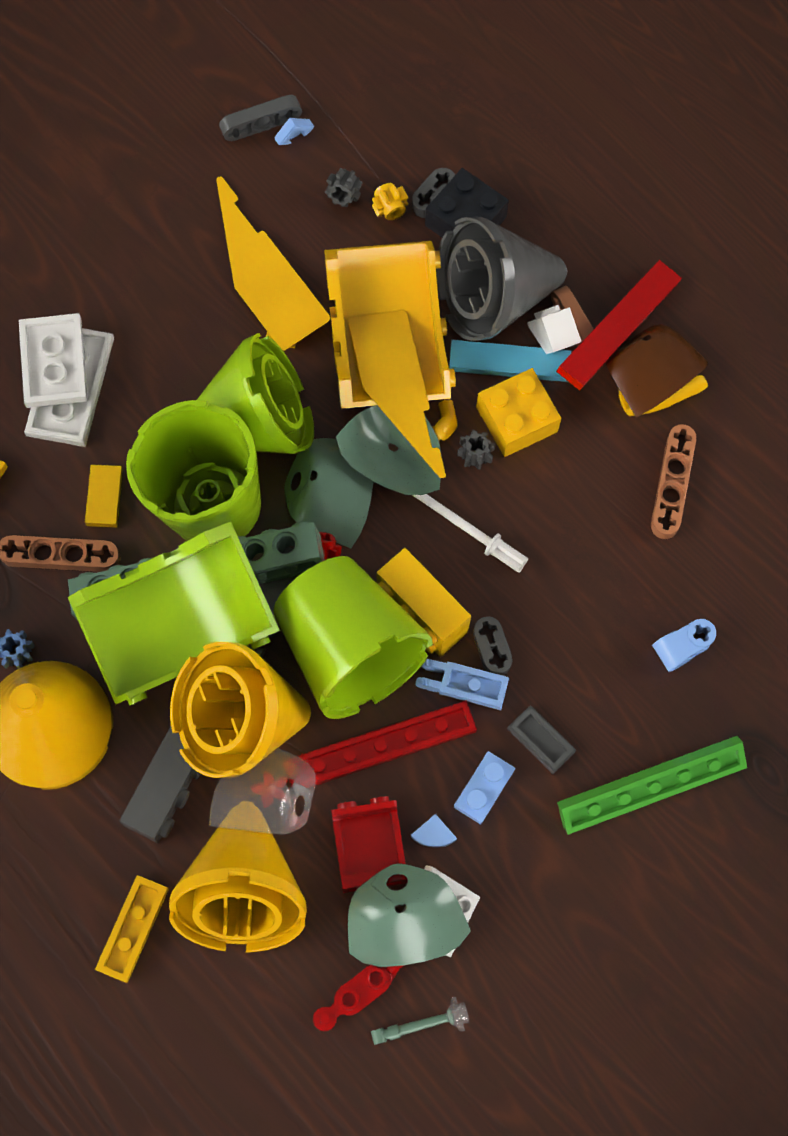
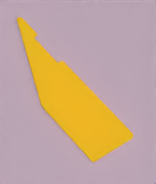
M219 176L216 180L234 288L273 340L285 351L328 323L330 315L265 231L257 233L235 205V202L238 200L237 195L223 177Z

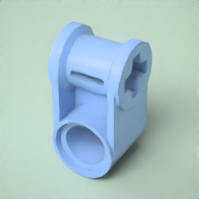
M697 619L681 629L665 635L653 643L652 646L668 672H672L692 660L695 656L706 651L716 638V629L710 621ZM695 633H704L706 637L704 639L698 638L696 640L693 635Z

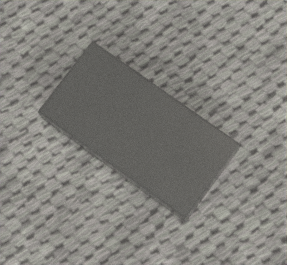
M531 705L507 728L552 774L576 752V749Z

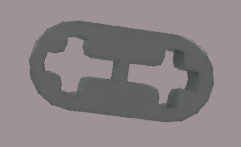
M438 168L421 184L412 196V210L417 216L425 218L426 207L428 206V204L420 206V200L425 202L431 196V203L446 186V184H442L437 190L438 180L443 182L446 179L449 183L455 176V173L448 168Z
M489 616L483 617L475 623L473 631L474 641L483 667L487 672L504 676L509 672L513 659L503 628L497 619ZM485 625L491 630L495 629L492 635V644H489L486 635L479 634ZM495 649L500 659H506L503 662L502 668L499 669L496 664H490L493 660L492 650Z

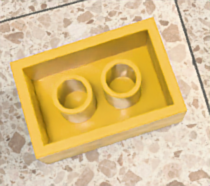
M406 548L401 550L377 571L376 583L432 638V646L426 648L429 653L435 652L441 658L468 633L471 615Z

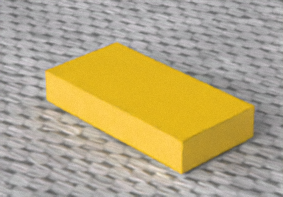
M90 466L85 515L86 526L117 528L123 474L122 466Z

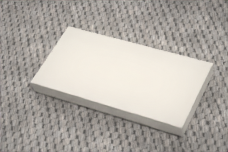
M82 328L88 401L31 407L24 431L26 436L86 447L114 341L112 333Z

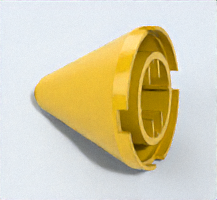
M214 642L203 646L204 651L197 657H189L176 678L170 703L172 733H179L184 747L179 752L194 770L208 777L232 778L251 770L305 727L309 722L311 709L308 701L254 650L239 643Z
M42 661L23 666L0 682V771L5 776L22 786L51 790L74 784L96 768L108 750L107 745L111 730L113 729V713L104 690L90 674L69 663Z
M241 803L229 811L173 889L169 901V920L173 928L186 939L201 946L220 951H226L227 943L247 944L246 952L270 950L289 943L303 931L307 912L305 898L262 812L250 803Z

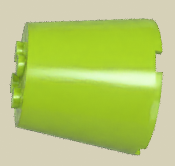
M204 400L179 402L151 416L137 431L139 435L132 449H129L127 454V476L138 500L186 541L230 521L238 537L246 536L256 524L261 510L256 446L246 423L231 409L212 405Z
M338 556L324 560L300 574L283 590L273 609L274 616L320 710L330 719H341L355 715L360 711L358 706L370 700L377 704L388 697L417 672L428 657L425 649L433 644L430 635L352 558L347 556Z

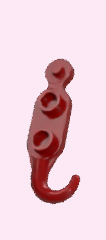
M369 965L337 990L332 1006L317 1009L313 1016L315 1027L321 1031H329L335 1026L339 1016H352L359 1013L386 992L397 972L403 966L377 967Z

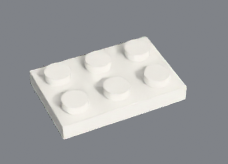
M80 314L19 320L23 393L26 408L88 401Z

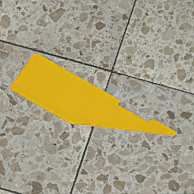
M397 310L348 318L362 388L438 477L445 478L446 473L440 449L432 448L424 411L429 410L430 406L407 312Z

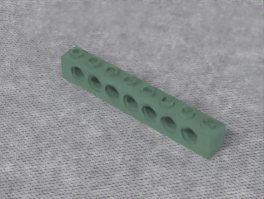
M298 522L289 528L281 530L268 529L260 535L238 537L259 584L300 575L312 566L325 560L321 535L314 522ZM295 546L291 552L283 554L285 548ZM264 553L259 560L252 561L255 555ZM145 558L136 564L127 566L115 565L106 571L98 573L85 572L76 578L68 579L69 596L80 589L116 574H120L121 579L126 578L124 573L137 568L139 564L152 558ZM70 604L71 614H72V615L74 616V618L77 620V617H76V615H75V613H74V611H73V608H72V606H71V604Z

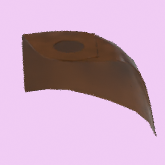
M661 324L650 326L622 344L606 362L611 376L636 418L668 399L708 365V361L678 332ZM646 335L651 336V339L648 341L642 340Z

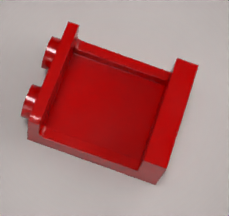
M387 796L376 797L369 800L370 804L357 806L355 801L337 804V809L331 810L343 893L356 891L371 877L390 865L406 864L396 800L389 801ZM396 874L391 876L386 884L387 886L406 884L408 879L402 874Z

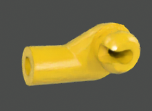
M444 400L438 403L441 418L432 428L439 441L448 439L458 426L452 400Z

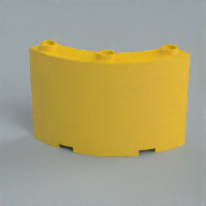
M432 241L324 250L329 301L335 300V307L329 308L341 409L377 405L362 388L348 318L404 310L408 314L428 401L451 399V387H456L454 369H449L443 336H447L446 318H440L436 269L441 268L440 251L434 250Z

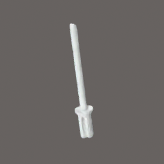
M412 495L486 545L485 555L491 554L517 572H521L527 563L528 558L503 542L500 534H496L492 539L429 495Z

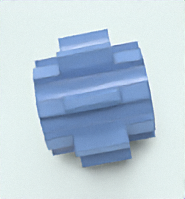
M7 629L6 635L3 638L0 637V658L3 659L1 665L5 669L16 665L19 669L25 661H33L29 652H32L31 649L35 647V644L32 641H26L27 635L23 630L12 634ZM18 645L16 653L11 655L10 652L13 651L12 646Z

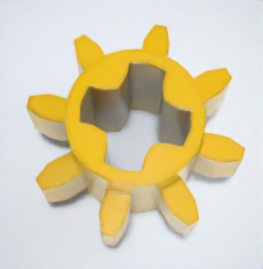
M386 183L375 190V197L372 198L374 203L372 207L377 217L384 214L387 220H395L406 212L405 206L408 205L407 199L409 197L403 186L396 188L393 183Z

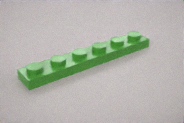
M738 736L559 801L557 804L563 828L569 835L746 769L747 763L743 742Z

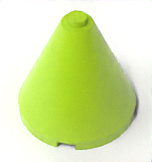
M257 333L241 342L197 400L208 401L209 404L222 408L227 407L238 414L246 423L253 436L256 452L299 453L308 449L314 439V422L311 407L302 408L298 392L305 389L291 361L280 346L269 336L259 339L261 335Z

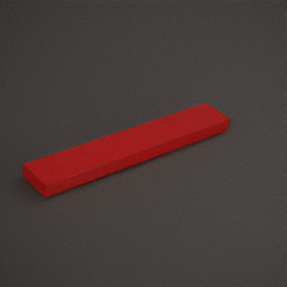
M659 260L566 358L556 372L580 391L679 284L682 278Z
M467 700L283 760L293 793L476 733L477 728Z

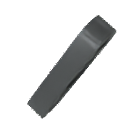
M286 95L229 114L220 121L219 127L225 140L236 141L283 125L289 118H299L302 114V108L296 96Z

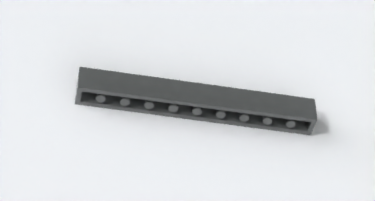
M285 548L283 554L291 552L293 548ZM299 575L259 584L273 616L274 605L278 597ZM276 633L269 635V637L273 638ZM263 646L254 649L263 658L266 649ZM171 726L119 820L124 827L156 843H159L161 837L167 838L175 823L172 817L177 807L180 809L184 807L190 795V791L187 789L192 779L197 780L201 775L180 754L179 750L184 749L179 733H172Z

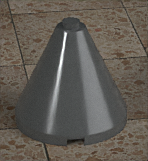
M483 217L458 219L455 221V225H457L455 229L445 232L439 246L441 268L436 269L439 300H446L451 314H446L445 317L453 330L462 338L471 341L487 340L495 337L560 287L567 276V267L560 257Z

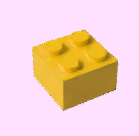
M533 368L478 393L476 408L504 457L543 440L559 430L562 418Z

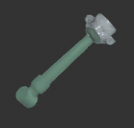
M454 997L451 999V1004L445 1014L399 1026L397 1024L387 1027V1029L373 1030L371 1035L374 1045L387 1042L388 1039H398L402 1035L450 1022L459 1031H465L464 1024L470 1022L465 1002L458 1003L457 998Z

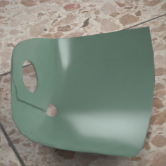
M378 405L358 413L336 435L340 452L350 467L369 480L404 495H424L440 490L441 478L438 477ZM425 417L432 448H439L441 452L437 435ZM389 443L396 445L398 450L395 452L391 451L388 448Z
M313 439L312 445L308 449L297 453L285 482L284 492L290 516L297 523L314 522L319 532L332 534L335 537L336 543L351 549L360 536L367 520L373 481L350 467L340 452L337 439ZM311 471L317 472L316 480H310ZM300 472V485L293 491L291 488L292 480L296 473Z
M393 864L381 870L356 890L349 905V954L362 963L377 967L404 966L445 956L460 946L471 932L461 906L445 880L436 873L411 865ZM396 874L404 875L408 879V883L403 889L394 891L387 887V880L391 876ZM398 905H406V910L402 913L396 912L394 908Z

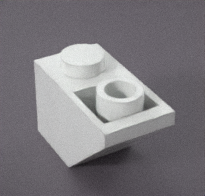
M559 305L534 313L536 319L527 322L529 329L546 354L581 343L570 307L560 310Z

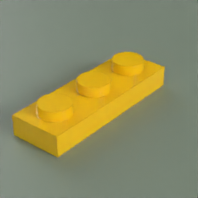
M139 875L136 876L97 963L96 971L128 984L167 895L168 887Z

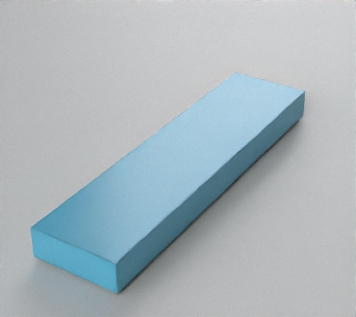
M452 340L449 369L462 373L513 377L533 368L539 380L568 382L556 371L571 354V350H559L546 354L542 348Z

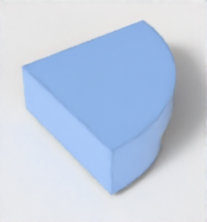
M289 118L274 138L278 145H288L292 143L290 139L295 138L301 133L303 136H306L314 128V125L310 119Z
M436 814L411 834V838L414 841L428 847H446L457 840Z

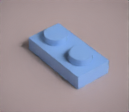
M488 751L453 808L477 823L482 824L515 771V767Z

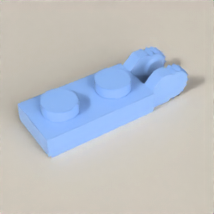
M426 659L421 667L435 673H444L442 682L419 677L415 683L417 687L493 709H502L509 677L449 661L443 663Z

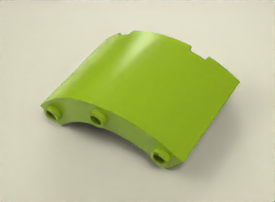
M231 521L199 534L179 545V548L172 552L160 554L139 564L137 568L124 573L126 577L124 579H121L120 574H116L80 589L68 597L115 704L127 700L130 706L148 698L145 691L176 678L188 658L197 657L204 651L203 646L214 642H232L245 646L250 644L252 650L270 643L269 635L280 631Z

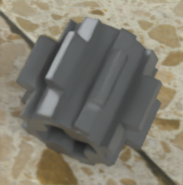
M340 168L336 174L331 173L326 181L329 185L325 194L333 200V204L348 207L352 200L358 201L361 195L359 190L363 182L355 175V171H347L346 168Z
M473 429L470 436L460 437V444L463 447L457 450V456L465 459V467L472 465L481 470V464L492 463L493 456L490 452L495 450L496 444L487 439V432L480 434Z

